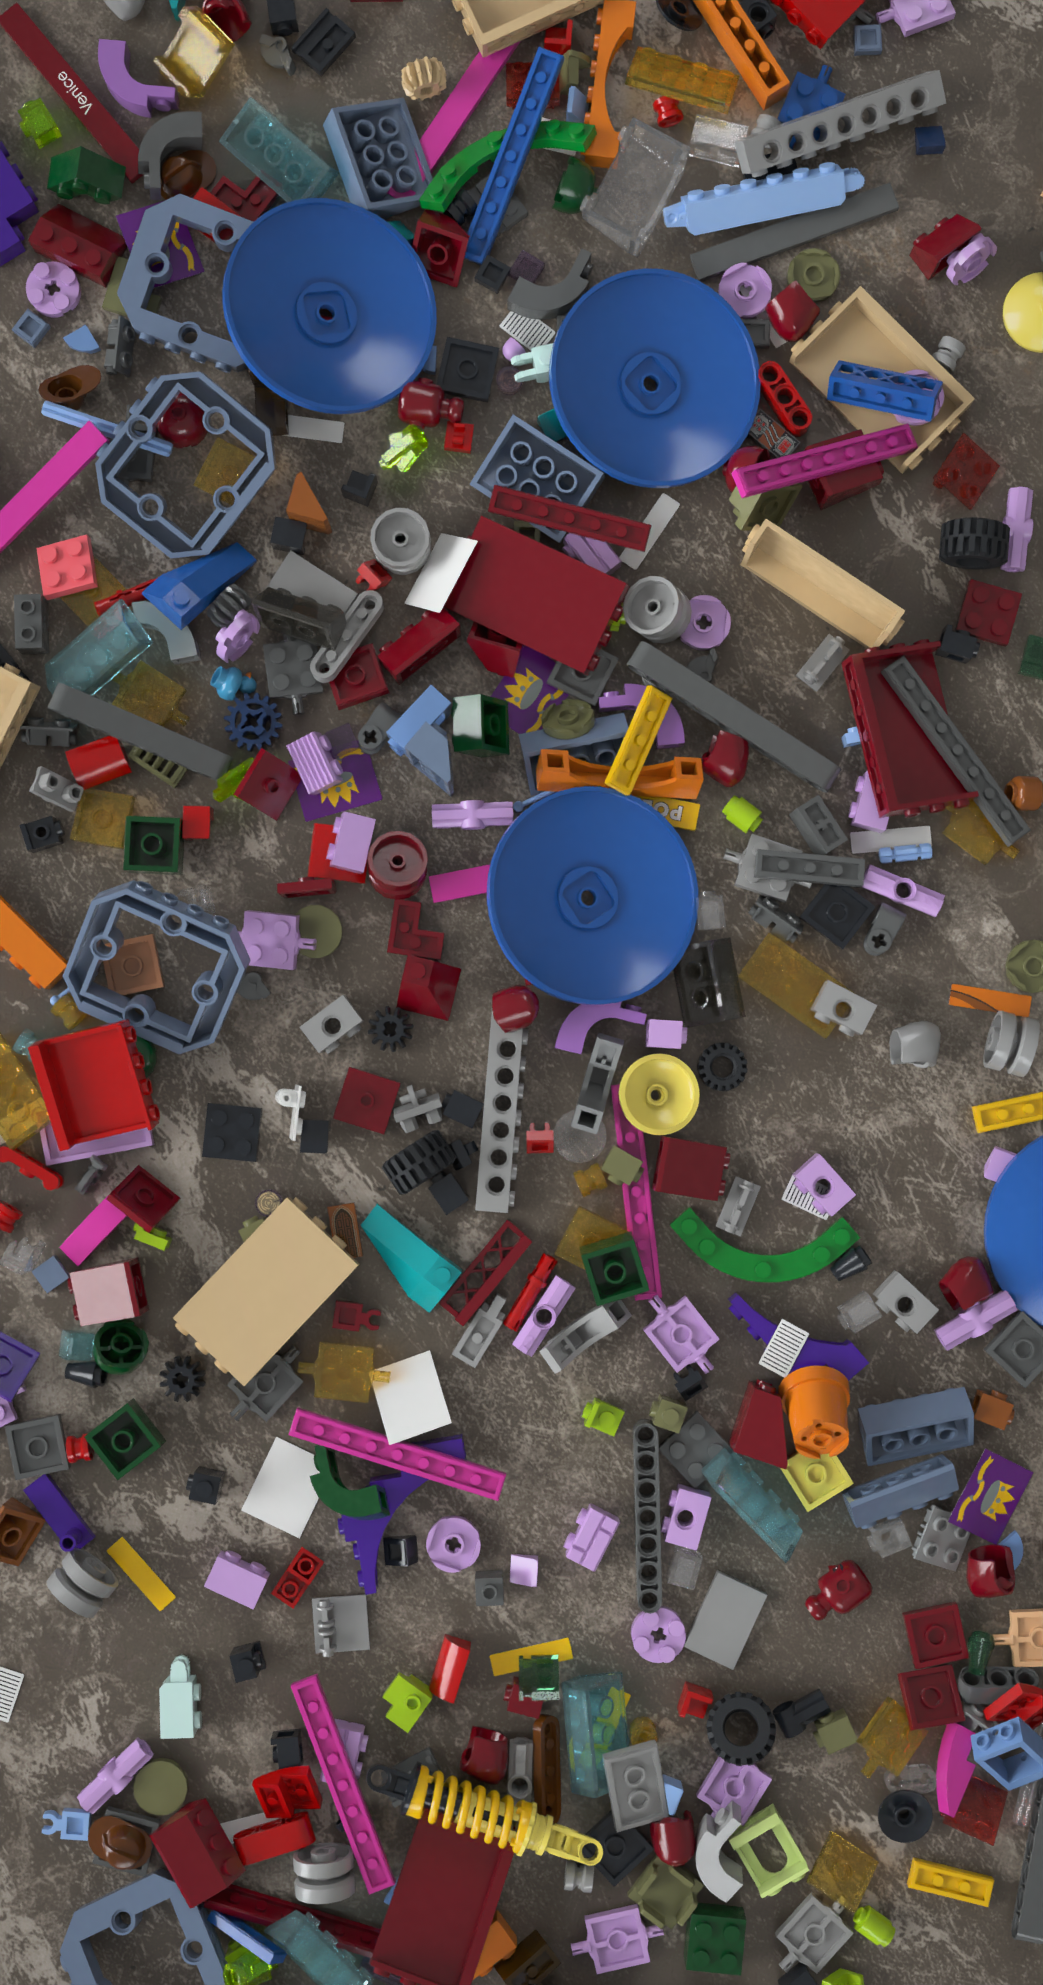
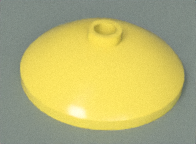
M1043 272L1027 275L1016 282L1007 294L1003 305V322L1010 337L1021 347L1043 353Z
M651 1054L635 1061L624 1073L619 1087V1101L625 1117L634 1127L651 1135H667L681 1130L692 1120L699 1104V1086L694 1073L683 1061L667 1054ZM653 1090L657 1091L659 1094V1098L657 1100H653L651 1098V1093Z

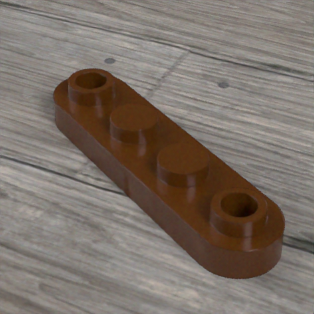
M541 1714L539 1719H536L533 1724L534 1802L537 1803V1813L544 1815V1817L547 1814L553 1816V1824H555L561 1815L560 1724L555 1716Z

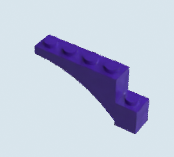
M0 141V267L26 251L21 243L25 238L17 225L39 212L35 205L38 198L30 186L25 188L20 180L24 176L16 163L13 165L9 164L6 158L10 154L2 141Z
M735 1292L728 1298L732 1304L729 1310L738 1320L744 1318L750 1324L746 1329L756 1341L762 1338L768 1345L778 1325L764 1318ZM807 1337L788 1374L803 1367L824 1366L827 1364V1367L834 1368L843 1373L849 1381L869 1362L848 1339L844 1342H832Z

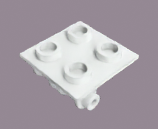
M295 1084V1090L280 1089L275 1094V1099L280 1105L293 1107L289 1138L293 1141H296V1135H301L303 1119L298 1118L299 1108H304L306 1092L301 1091L302 1086Z

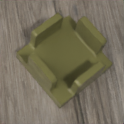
M797 483L746 498H741L736 486L729 498V501L735 506L733 513L738 517L735 525L741 531H751L756 523L761 526L764 520L768 519L780 527L803 486Z
M655 1854L627 1894L630 1899L639 1905L640 1913L660 1929H663L665 1925L673 1929L676 1923L683 1926L698 1905L696 1897L704 1884L699 1877L683 1865L678 1867L670 1866L661 1861Z

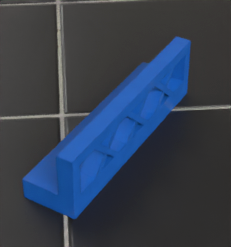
M839 360L829 377L827 400L931 422L934 417L936 400L942 390L943 381Z

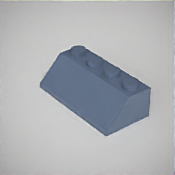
M624 712L595 718L594 727L588 733L578 738L568 740L556 739L548 736L543 729L518 734L531 796L544 792L537 791L536 766L541 749L568 750V755L582 761L612 766L629 728Z
M425 722L404 748L410 763L451 797L454 794L450 745L446 736L447 732L436 723L431 726Z
M965 1387L949 1388L941 1392L921 1394L907 1399H895L887 1403L870 1404L863 1408H858V1422L867 1466L974 1445V1412Z
M943 1454L844 1490L841 1493L853 1524L856 1528L867 1529L876 1525V1521L882 1518L894 1519L901 1516L902 1511L912 1508L917 1510L928 1505L927 1501L935 1498L938 1500L947 1499L953 1496L954 1491L959 1490L953 1463Z

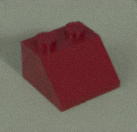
M959 214L954 215L950 219L945 217L935 225L933 232L929 235L923 233L913 242L914 246L909 256L925 277L930 280L949 266L947 259L952 253L963 250L969 245V241L981 232L982 228L979 224Z

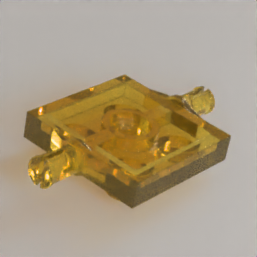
M142 660L139 661L135 669L127 676L115 668L111 669V672L119 678L111 673L108 674V678L120 685L119 692L112 705L162 727L171 718L183 727L187 725L179 717L189 722L190 717L178 710L179 702L187 691L185 688Z
M971 800L970 806L954 809V806L946 807L952 815L949 824L942 834L982 864H988L993 855L999 850L1006 853L1012 859L1020 852L1013 845L1007 847L974 800Z
M320 1342L318 1358L315 1364L298 1363V1367H301L298 1368V1373L313 1374L315 1380L314 1397L368 1403L370 1388L373 1382L390 1383L391 1371L375 1370L373 1363L375 1347Z
M886 1697L856 1741L865 1749L870 1758L860 1771L869 1779L878 1766L884 1767L892 1775L898 1777L928 1733L926 1729L910 1731L905 1707L900 1706L891 1697Z

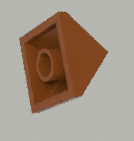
M302 472L296 474L287 505V515L291 520L305 522L309 530L328 535L332 533L328 518Z
M13 1497L0 1508V1562L19 1566L46 1520L41 1514Z

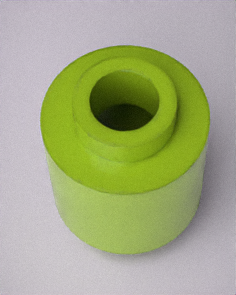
M736 795L730 799L722 810V813L726 815V819L744 833H747L749 830L754 833L763 821L760 818L762 812L743 797L738 798Z
M866 1905L864 1908L860 1907L855 1912L853 1921L855 1922L854 1929L875 1945L885 1947L892 1941L896 1929L888 1918L870 1905Z

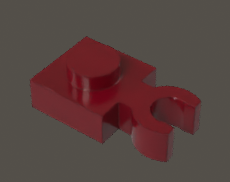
M336 1300L332 1328L359 1332L360 1325L364 1324L370 1330H378L380 1325L372 1324L370 1316H381L382 1311L370 1309L368 1312H363V1303Z

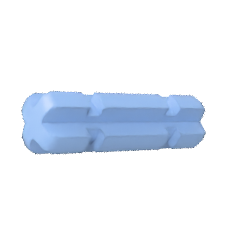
M929 843L919 844V847H916V844L895 846L893 849H890V847L879 849V860L882 864L892 863V860H895V862L915 861L918 857H921V860L932 858V847Z

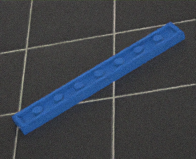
M538 47L467 234L470 238L465 255L466 260L482 265L487 254L490 255L565 60L563 55Z

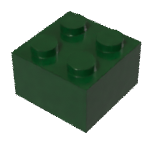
M483 694L452 697V744L454 752L480 758L510 755L508 701Z
M126 816L123 870L128 873L183 875V820L181 818Z
M632 1231L579 1247L597 1306L650 1291Z
M134 1398L84 1436L117 1481L166 1442L165 1438Z
M698 1902L697 1907L687 1919L684 1947L686 1970L741 1976L746 1930V1916L743 1907Z

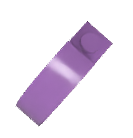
M99 39L98 62L100 70L111 95L121 106L134 114L148 118L152 116V108H156L159 111L179 110V96L175 87L141 84L129 75L130 51L126 41Z
M624 684V695H619L618 691L603 693V697L598 699L599 712L636 711L647 686ZM670 703L655 737L656 749L683 747L685 744L682 721L672 703Z
M622 1001L604 1005L580 1004L567 1016L561 1025L555 1048L581 1054L586 1034L597 1021L615 1018L644 1025L647 1014L641 1013L642 1008L626 1004L625 1009L620 1008Z

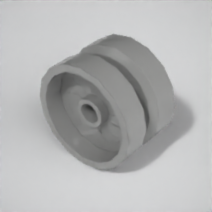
M393 508L385 511L376 519L371 529L370 541L376 560L385 570L393 574L407 575L418 571L426 564L431 554V538L425 520L418 513L408 508ZM399 540L400 542H403L405 540V542L401 544L397 543L396 541Z
M648 576L638 580L630 587L623 604L624 617L629 626L653 643L665 644L676 640L685 632L690 623L692 613L690 600L682 590L660 576Z
M998 1011L992 1021L985 1043L984 1067L1001 1071L1006 1066L1008 1074L1024 1077L1032 1065L1037 1050L1040 1034L1039 1020L1022 1017L1017 1022L1015 1014Z
M74 1548L62 1560L63 1568L57 1567L46 1581L47 1587L67 1608L78 1615L93 1618L104 1604L102 1598H109L119 1585L118 1579L98 1558L87 1551Z
M334 1842L318 1843L301 1848L294 1853V1872L298 1875L294 1882L295 1897L299 1901L309 1904H329L347 1899L355 1893V1874L351 1871L354 1867V1853L351 1846Z

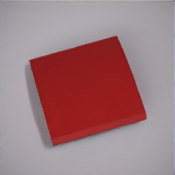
M314 823L307 877L319 879L332 878L338 881L365 884L368 856L362 874L330 867L331 860L326 859L329 844H335L337 833L332 832L334 825Z
M1025 1683L1016 1684L983 1710L986 1720L1006 1722L1019 1716L1034 1730L1043 1723V1689Z
M310 1766L279 1769L264 1774L252 1782L266 1818H292L295 1809H321L323 1798Z

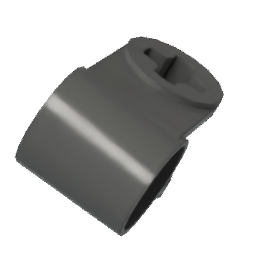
M384 702L378 705L358 734L359 747L365 754L373 755L381 750L389 739L386 732L402 716ZM372 736H375V744L373 742L366 744L365 737L372 738Z
M882 902L864 938L863 946L865 951L872 956H879L887 951L899 932L907 914ZM876 937L881 938L880 944L883 946L875 948V942L872 940Z

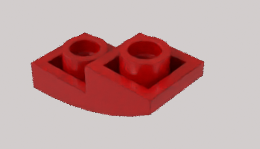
M301 1547L271 1594L294 1609L324 1564V1561Z

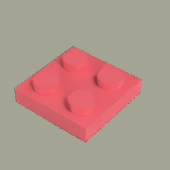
M87 534L37 548L43 596L47 600L98 587L91 539Z

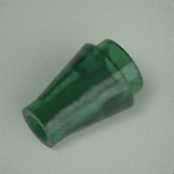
M974 1631L967 1640L968 1671L973 1675L982 1676L985 1674V1669L995 1644L990 1634Z

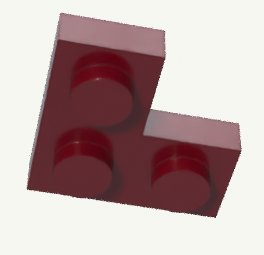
M260 171L245 191L223 175L210 193L241 217L254 222L269 210L282 193L283 187L263 171Z
M394 900L387 953L441 960L445 933L418 929L421 902Z

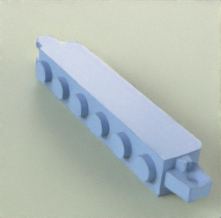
M826 162L820 164L819 168L815 169L798 168L793 170L791 174H770L766 177L767 179L757 181L756 179H745L740 184L733 186L720 184L715 186L714 190L709 191L692 190L687 193L688 195L680 196L681 202L663 208L664 223L666 227H686L695 236L835 207L844 202L846 192L861 189L863 184H865V177L855 167L841 169L838 164Z

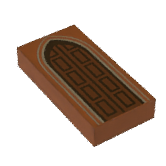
M355 1202L327 1207L332 1237L335 1234L347 1244L344 1249L353 1258L362 1257L363 1250Z

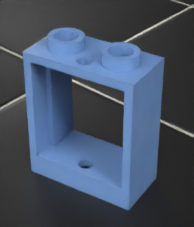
M430 685L386 732L389 738V747L400 757L403 754L407 756L404 748L405 745L425 722L431 726L434 723L440 726L451 714V702L434 686Z
M1019 1716L971 1735L974 1760L1008 1791L1043 1778V1738ZM1018 1747L1025 1750L1004 1760L998 1756Z

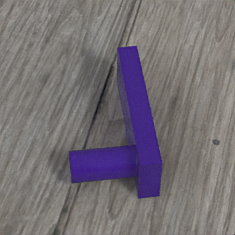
M43 1474L23 1490L59 1537V1544L63 1551L69 1552L74 1548L81 1549L96 1537L49 1474Z

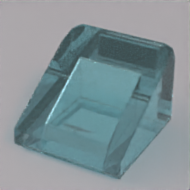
M62 1330L59 1357L64 1360L91 1361L94 1334Z

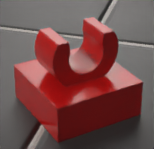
M447 421L444 450L471 454L474 424L451 423Z
M375 559L362 563L357 569L361 575L357 577L356 583L360 584L366 580L370 584L367 590L376 591L381 587L387 586L393 579Z
M534 1123L530 1124L529 1131H526L527 1153H554L553 1130H550L549 1123H545V1129L541 1131L535 1130Z

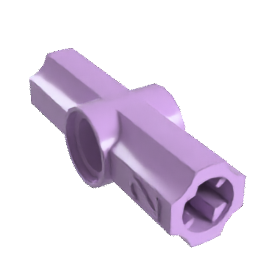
M1027 487L1010 488L1008 491L1006 516L1002 522L1010 527L1008 562L1000 567L1005 572L1015 573L1025 570L1027 546L1033 531V520L1030 519L1033 490Z
M482 800L461 801L460 804L432 805L433 828L437 829L461 827L463 830L485 829L487 826H510L513 822V802L484 803Z
M870 864L864 873L863 888L887 897L894 903L904 904L936 917L944 902L945 895L916 884L909 878L899 877ZM898 884H904L908 888L906 898L898 896L896 892Z
M555 1275L512 1345L532 1357L549 1329L555 1324L556 1318L576 1287ZM539 1310H549L552 1314L551 1319L548 1322H540L536 1318Z
M1006 1290L999 1291L981 1303H975L967 1310L962 1309L957 1317L934 1329L945 1350L948 1351L970 1337L976 1338L991 1330L993 1324L1017 1311L1016 1304Z
M137 1737L117 1758L114 1756L98 1772L97 1777L78 1794L77 1799L81 1807L86 1812L94 1814L113 1794L117 1795L133 1779V1775L154 1755L150 1746L144 1740Z

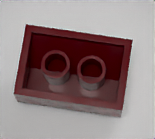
M57 204L39 218L28 239L36 253L54 262L67 265L75 273L105 288L110 281L118 256L122 257L127 249V244L122 235L61 204Z
M442 608L440 613L427 610L421 616L423 620L415 626L413 624L408 625L401 631L399 639L394 643L388 641L379 649L380 654L377 656L380 663L398 685L402 684L461 637L460 624L444 608Z
M206 1798L187 1803L149 1835L189 1908H194L226 1889L246 1871Z

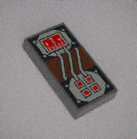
M761 409L757 411L753 425L747 435L761 448L768 449L774 459L791 455L801 443Z

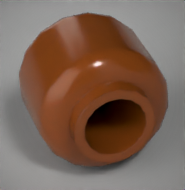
M1015 776L1005 786L1004 793L1017 811H1036L1041 807L1043 803V783L1038 777Z

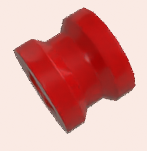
M675 94L662 96L655 100L652 105L654 111L658 113L657 123L660 128L674 126L684 118L683 112L678 108L679 99Z
M0 1201V1229L7 1233H12L16 1220L21 1219L23 1213L11 1204Z
M88 1433L77 1438L74 1435L67 1436L66 1453L69 1463H76L79 1459L93 1460L94 1449L84 1438Z

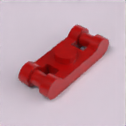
M15 1146L0 1147V1162L14 1163L20 1167V1173L31 1179L36 1176L42 1180L43 1186L47 1190H54L63 1186L64 1177L59 1172Z

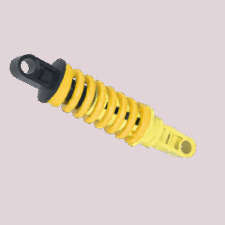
M418 1761L411 1774L380 1763L372 1765L367 1770L366 1781L373 1791L402 1800L400 1811L402 1816L407 1815L415 1819H421L425 1808L430 1809L428 1822L435 1824L439 1813L444 1814L442 1822L444 1829L450 1828L454 1818L453 1822L457 1823L456 1832L458 1834H463L465 1827L471 1828L470 1837L473 1839L478 1838L479 1832L485 1833L484 1842L487 1844L492 1842L493 1837L500 1838L499 1848L504 1849L507 1842H509L513 1852L520 1857L527 1848L532 1851L535 1850V1854L540 1856L546 1851L567 1860L571 1859L589 1866L596 1865L602 1859L603 1848L596 1839L579 1833V1831L557 1823L553 1824V1816L547 1814L544 1817V1815L537 1813L536 1802L531 1803L519 1800L514 1806V1799L511 1795H505L500 1801V1794L497 1790H491L486 1796L484 1786L478 1785L472 1791V1784L468 1780L463 1781L458 1787L456 1776L451 1775L444 1782L442 1771H435L430 1776L429 1768ZM380 1769L386 1772L387 1779L384 1784L377 1786L371 1782V1775L375 1770ZM587 1843H593L596 1848L595 1854L591 1858H584L582 1855V1849Z

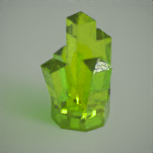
M408 425L402 431L388 435L390 446H393L381 455V459L378 462L383 470H388L396 464L400 472H407L418 456L428 448V439L424 432L416 425Z
M252 757L217 779L218 788L213 790L214 800L221 803L235 793L254 761Z
M248 1950L235 1961L225 1964L223 1971L225 1985H258L272 1980L270 1971L277 1968L278 1964L269 1965L265 1961L252 1964L259 1957Z

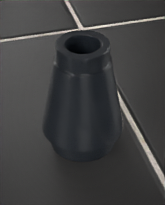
M859 1245L856 1248L852 1247L830 1270L840 1282L843 1279L868 1270L867 1266L872 1264V1261L863 1247Z
M95 1361L68 1363L65 1368L66 1379L92 1388L103 1387L108 1376V1372L102 1370Z

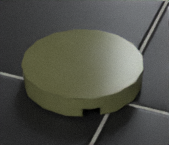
M811 248L801 251L793 258L789 264L786 278L788 286L793 281H797L815 303H820L830 298L836 291L841 274L839 264L831 257L830 253L822 249Z
M566 699L557 706L554 703L543 711L541 717L543 730L548 736L567 740L578 738L588 733L594 727L596 721L594 709H591V705L579 699Z
M310 905L300 909L295 914L300 915L299 931L301 938L316 939L317 943L313 944L316 945L315 950L300 948V954L309 958H323L331 955L338 948L342 940L343 927L339 917L331 909L322 905Z
M1022 941L1014 946L1007 955L1005 963L1006 975L1011 984L1020 991L1027 993L1043 992V941Z
M157 1758L147 1762L137 1773L133 1785L134 1798L139 1806L147 1813L157 1816L168 1815L179 1809L186 1799L189 1788L186 1772L182 1770L177 1762L167 1758Z

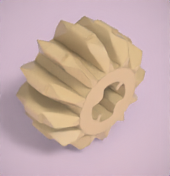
M427 56L423 59L416 58V61L408 62L407 67L401 70L403 90H405L406 96H410L412 100L418 98L421 101L425 98L432 99V96L440 95L441 91L446 88V71L442 62L438 61L437 58L428 59Z

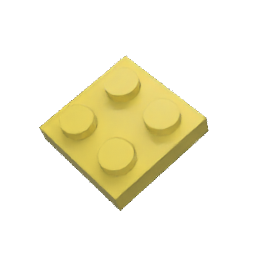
M797 1451L787 1457V1469L781 1468L807 1512L854 1484L837 1455L829 1457V1453L821 1454V1459L805 1457Z

